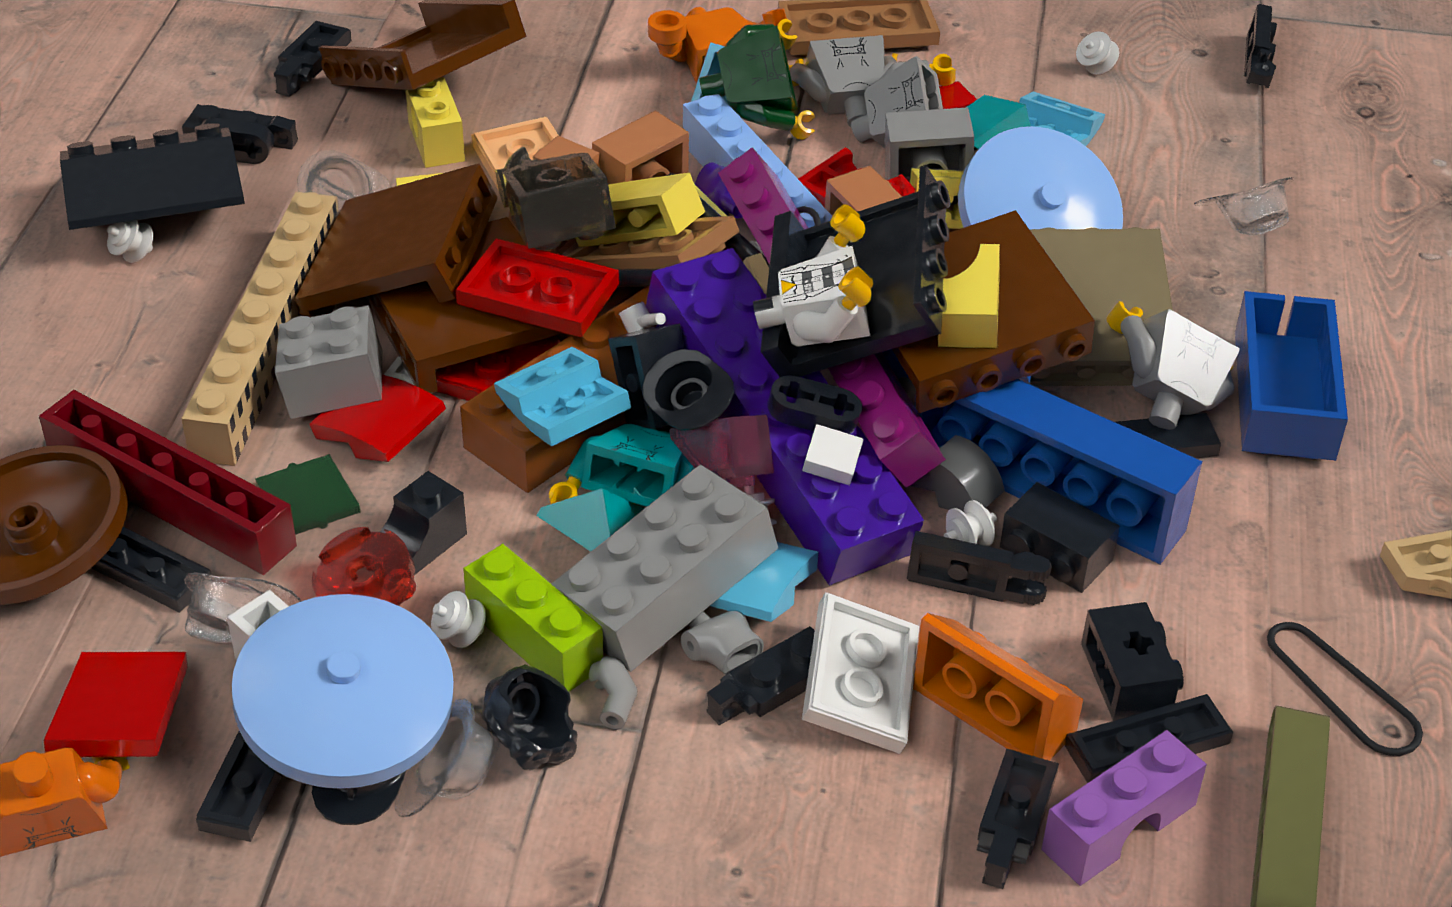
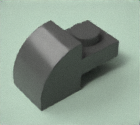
M958 435L953 436L943 446L939 447L946 460L910 485L935 491L940 508L948 510L958 508L963 512L968 501L975 500L986 508L1005 491L1000 473L990 457L975 443Z

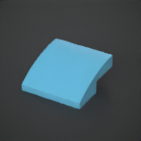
M1034 91L1021 97L1019 103L1026 104L1031 127H1043L1059 131L1078 140L1085 146L1093 139L1105 118L1103 113Z
M570 347L494 383L496 393L511 412L531 432L550 446H554L631 408L628 391L601 377L598 360L574 347Z
M777 542L778 549L710 606L726 611H738L746 616L772 622L794 605L795 586L817 570L818 552Z

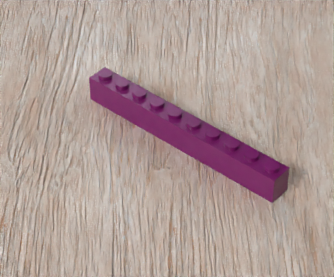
M753 147L718 172L769 264L774 218L776 215L792 211L804 229L808 228L778 176ZM882 352L828 368L838 387L853 392L861 401L862 412L858 421L879 460L906 488L946 460Z

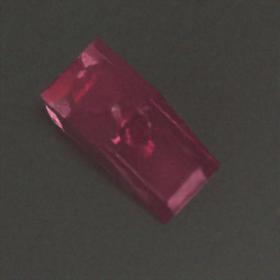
M767 415L718 419L712 421L707 426L695 430L669 429L671 440L694 468L701 464L736 488L755 486L754 476L774 473Z

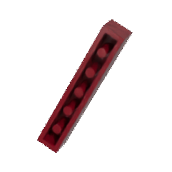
M72 390L39 415L46 446H76L98 453L109 461L116 470L126 490L127 501L263 576L297 547L291 505L84 394Z

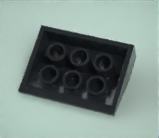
M220 124L200 125L195 127L194 133L180 135L178 130H162L153 133V138L137 141L136 137L132 135L119 136L110 139L109 145L93 147V142H77L68 145L67 151H60V167L69 230L245 204L229 128L221 129Z

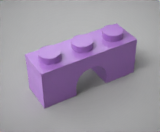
M1164 731L1050 808L1041 850L1079 886L1083 885L1120 859L1126 838L1142 820L1145 819L1157 831H1160L1194 807L1197 803L1207 764L1169 731Z

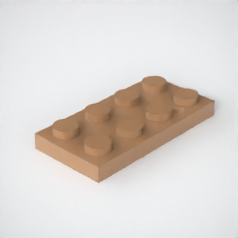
M927 0L778 1V8H784L787 19L792 23V27L785 34L789 36L797 35L798 37L789 49L791 55L807 56L810 41L883 35L884 50L889 48H923L929 45H939L940 30Z
M734 216L697 218L678 235L583 246L567 255V257L613 269L665 268L720 252L726 247L725 242L740 231Z

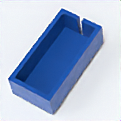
M1244 291L1235 329L1236 347L1240 348L1236 360L1242 451L1336 461L1347 425L1348 414L1335 300L1294 296L1284 335H1277L1285 305V295Z

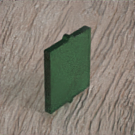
M330 454L300 464L290 463L288 468L255 478L257 487L291 505L295 535L317 527L325 529L331 522L361 512L358 501Z

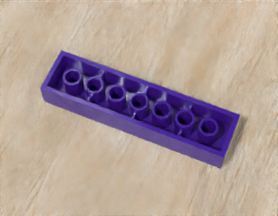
M733 248L653 271L646 302L649 314L663 313L665 315V323L656 326L680 324L686 350H697L706 355L726 371L733 380L734 395L730 405L718 419L770 498L775 499L774 504L805 549L818 552L817 568L827 584H835L910 556L915 531H921L924 519L890 470L879 460L872 445L858 425L850 435L863 438V443L850 486L802 471L814 431L777 421L768 410L767 402L772 385L780 377L760 352L763 329H759L753 301L765 299L766 294ZM820 371L801 376L802 378L828 384ZM787 397L786 399L790 403H795L796 400L792 397ZM834 409V414L842 416L843 411Z

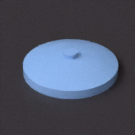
M1027 126L1001 132L982 145L967 164L961 177L958 206L963 228L1015 210L1029 229L1047 227L1055 229H1085L1089 227L1122 229L1123 208L1120 194L1108 169L1089 148L1069 135L1056 130Z
M338 594L320 596L301 601L279 611L267 619L249 637L237 658L233 671V711L238 729L247 745L265 764L288 778L312 786L342 789L363 787L400 775L421 761L433 749L442 736L450 718L453 701V671L448 654L436 634L421 619L406 609L385 600L363 595Z

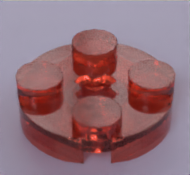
M368 527L353 528L339 534L323 548L318 556L321 563L317 568V574L315 575L314 571L312 574V587L317 597L338 594L363 595L400 606L404 601L410 599L416 591L413 558L405 543L394 532L384 529L385 533L371 532ZM365 567L369 572L375 570L368 580L355 582L358 579L356 572L359 569Z

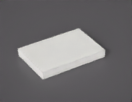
M825 592L818 605L802 720L900 754L908 741L919 626Z

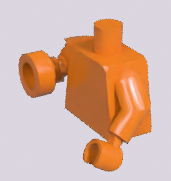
M695 7L685 17L676 11L662 10L651 14L648 18V37L657 44L659 52L663 57L678 62L686 61L697 83L710 42L726 46V43L745 25L773 24L777 26L781 20L787 19L784 8L763 13V21L760 23L745 19L733 8L729 7L706 11L702 7Z

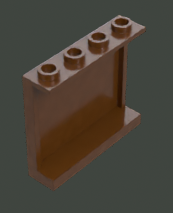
M424 0L418 4L426 26L377 48L323 45L319 47L322 56V69L330 79L331 84L415 90L527 37L515 0Z
M480 163L346 200L294 299L300 314L310 318L330 314L335 304L423 281L428 282L439 303L455 299L456 289L464 280L498 199Z
M1016 210L949 232V240L944 245V256L947 261L948 274L943 278H952L965 271L974 262L978 255L980 244H1000L997 348L938 347V335L891 349L916 388V410L918 413L936 407H945L956 400L979 392L990 391L999 385L1022 377L1033 376L1047 368L1067 361H1075L1084 355L1092 353L1095 320Z
M508 217L487 223L465 277L496 238L528 246L524 233L522 231L517 232ZM427 281L366 296L413 384L429 393L438 391L436 369L555 335L560 342L571 336L570 334L458 305L456 298L439 303Z

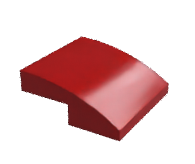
M382 375V400L322 412L309 425L316 439L349 443L355 458L389 462L434 421L446 407L441 399L424 389L406 381Z

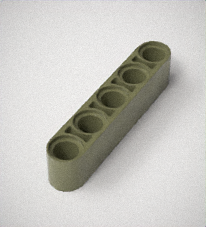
M1277 705L1273 709L1266 746L1250 907H1316L1330 716Z

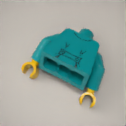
M623 424L603 435L590 437L582 443L565 473L568 480L554 484L550 488L549 499L550 503L553 504L578 496L577 491L581 486V488L591 491L603 488L629 502L649 506L694 470L697 465L691 456L686 455L688 441L684 438L673 436L667 431H655L634 424Z

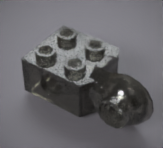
M521 147L509 157L504 168L495 170L502 204L505 208H510L512 222L528 249L535 247L537 250H550L558 247L561 241L577 237L580 240H592L604 235V231L616 229L607 177L588 153H574L543 160H531L526 148Z

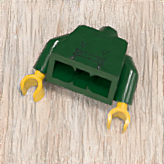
M783 19L777 26L773 24L743 26L726 43V46L717 52L721 72L699 78L703 97L719 94L721 97L726 96L728 105L743 120L769 128L790 131L795 138L800 140L808 138L815 130L805 128L802 122L812 121L815 118L813 112L804 110L797 116L792 112L798 110L785 50L790 49L798 37L797 35L789 36L785 34L792 27L791 21Z

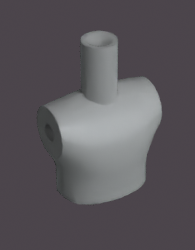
M727 611L713 618L702 612L688 624L691 629L681 635L682 648L690 659L707 661L715 665L725 675L734 668L761 654L764 648L763 640L751 630L746 617L738 611Z

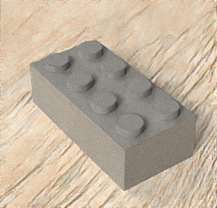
M700 464L551 584L603 627V652L610 657L621 660L626 669L631 672L778 549V544L767 507Z

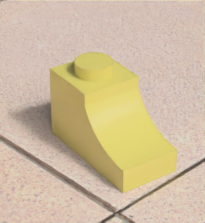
M980 244L976 259L965 271L952 278H943V292L946 297L947 309L945 312H942L941 334L938 335V347L997 348L1000 244Z

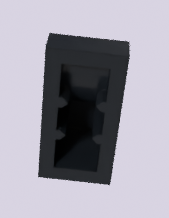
M430 471L425 472L393 496L394 505L387 522L376 538L361 551L363 566L396 588L402 586L467 535L464 493Z

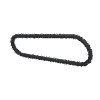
M1282 622L1274 625L1269 630L1267 641L1272 651L1366 746L1375 752L1388 756H1402L1413 752L1421 744L1423 737L1422 727L1413 713L1304 625L1295 622ZM1292 629L1307 636L1408 719L1415 732L1413 741L1401 748H1389L1371 740L1279 648L1275 642V635L1281 630Z

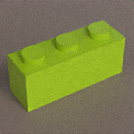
M501 544L463 568L465 595L468 600L474 599L484 605L486 611L484 625L530 666L549 674L559 681L568 692L589 679L591 665L594 662L601 661L603 658V627L504 544Z

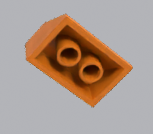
M927 613L921 619L913 683L914 690L1006 749L1050 761L1065 745L1067 734L1077 731L1083 698L1073 693L1068 687L1055 682L1029 666L1023 659L1011 655L987 640L982 634L972 631L954 619Z

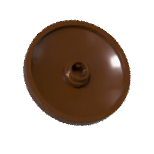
M54 445L21 451L0 459V605L29 601L64 587L93 567L114 544L123 528L128 503L126 490L116 470L103 456L81 447Z

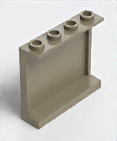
M1050 227L1030 229L1091 314L1095 324L1092 353L1084 355L1078 360L1067 361L1042 370L1031 376L1030 383L1028 384L1032 386L1132 385L1134 371L1132 369L1128 343L1123 334L1116 332L1109 326L1106 319L1119 301L1124 303L1128 311L1135 306L1143 310L1142 321L1168 309L1173 311L1160 229H1142L1139 227L1128 229H1099L1095 227L1085 229H1055Z

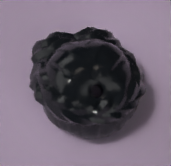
M525 664L508 670L504 675L496 677L487 684L482 701V719L487 724V730L509 749L510 757L515 759L522 769L533 770L544 763L560 764L571 759L576 753L578 734L576 730H573L574 722L568 715L571 697L568 690L559 681L549 674Z

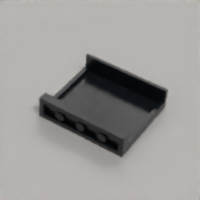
M927 165L920 166L918 192L857 212L860 215V219L864 222L865 233L861 239L856 242L849 241L847 245L848 247H853L858 267L873 280L871 298L866 305L870 336L834 341L832 343L796 346L791 343L786 323L763 328L760 352L779 377L787 375L801 377L941 334L942 312H945L947 309L946 297L943 292V277L948 274L947 261L944 256V245L949 240V231L945 217L946 209L950 207V197L943 181H936ZM792 211L775 216L766 298L780 295L778 273L782 269L817 257L830 236L835 237L839 233L831 227L830 221L804 229Z

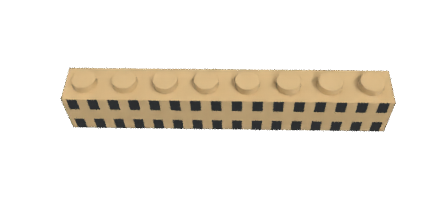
M295 192L181 418L187 449L212 463L236 465L276 380L275 365L279 324L287 323L295 317L302 316L294 299L339 214L336 196L319 195L314 192Z

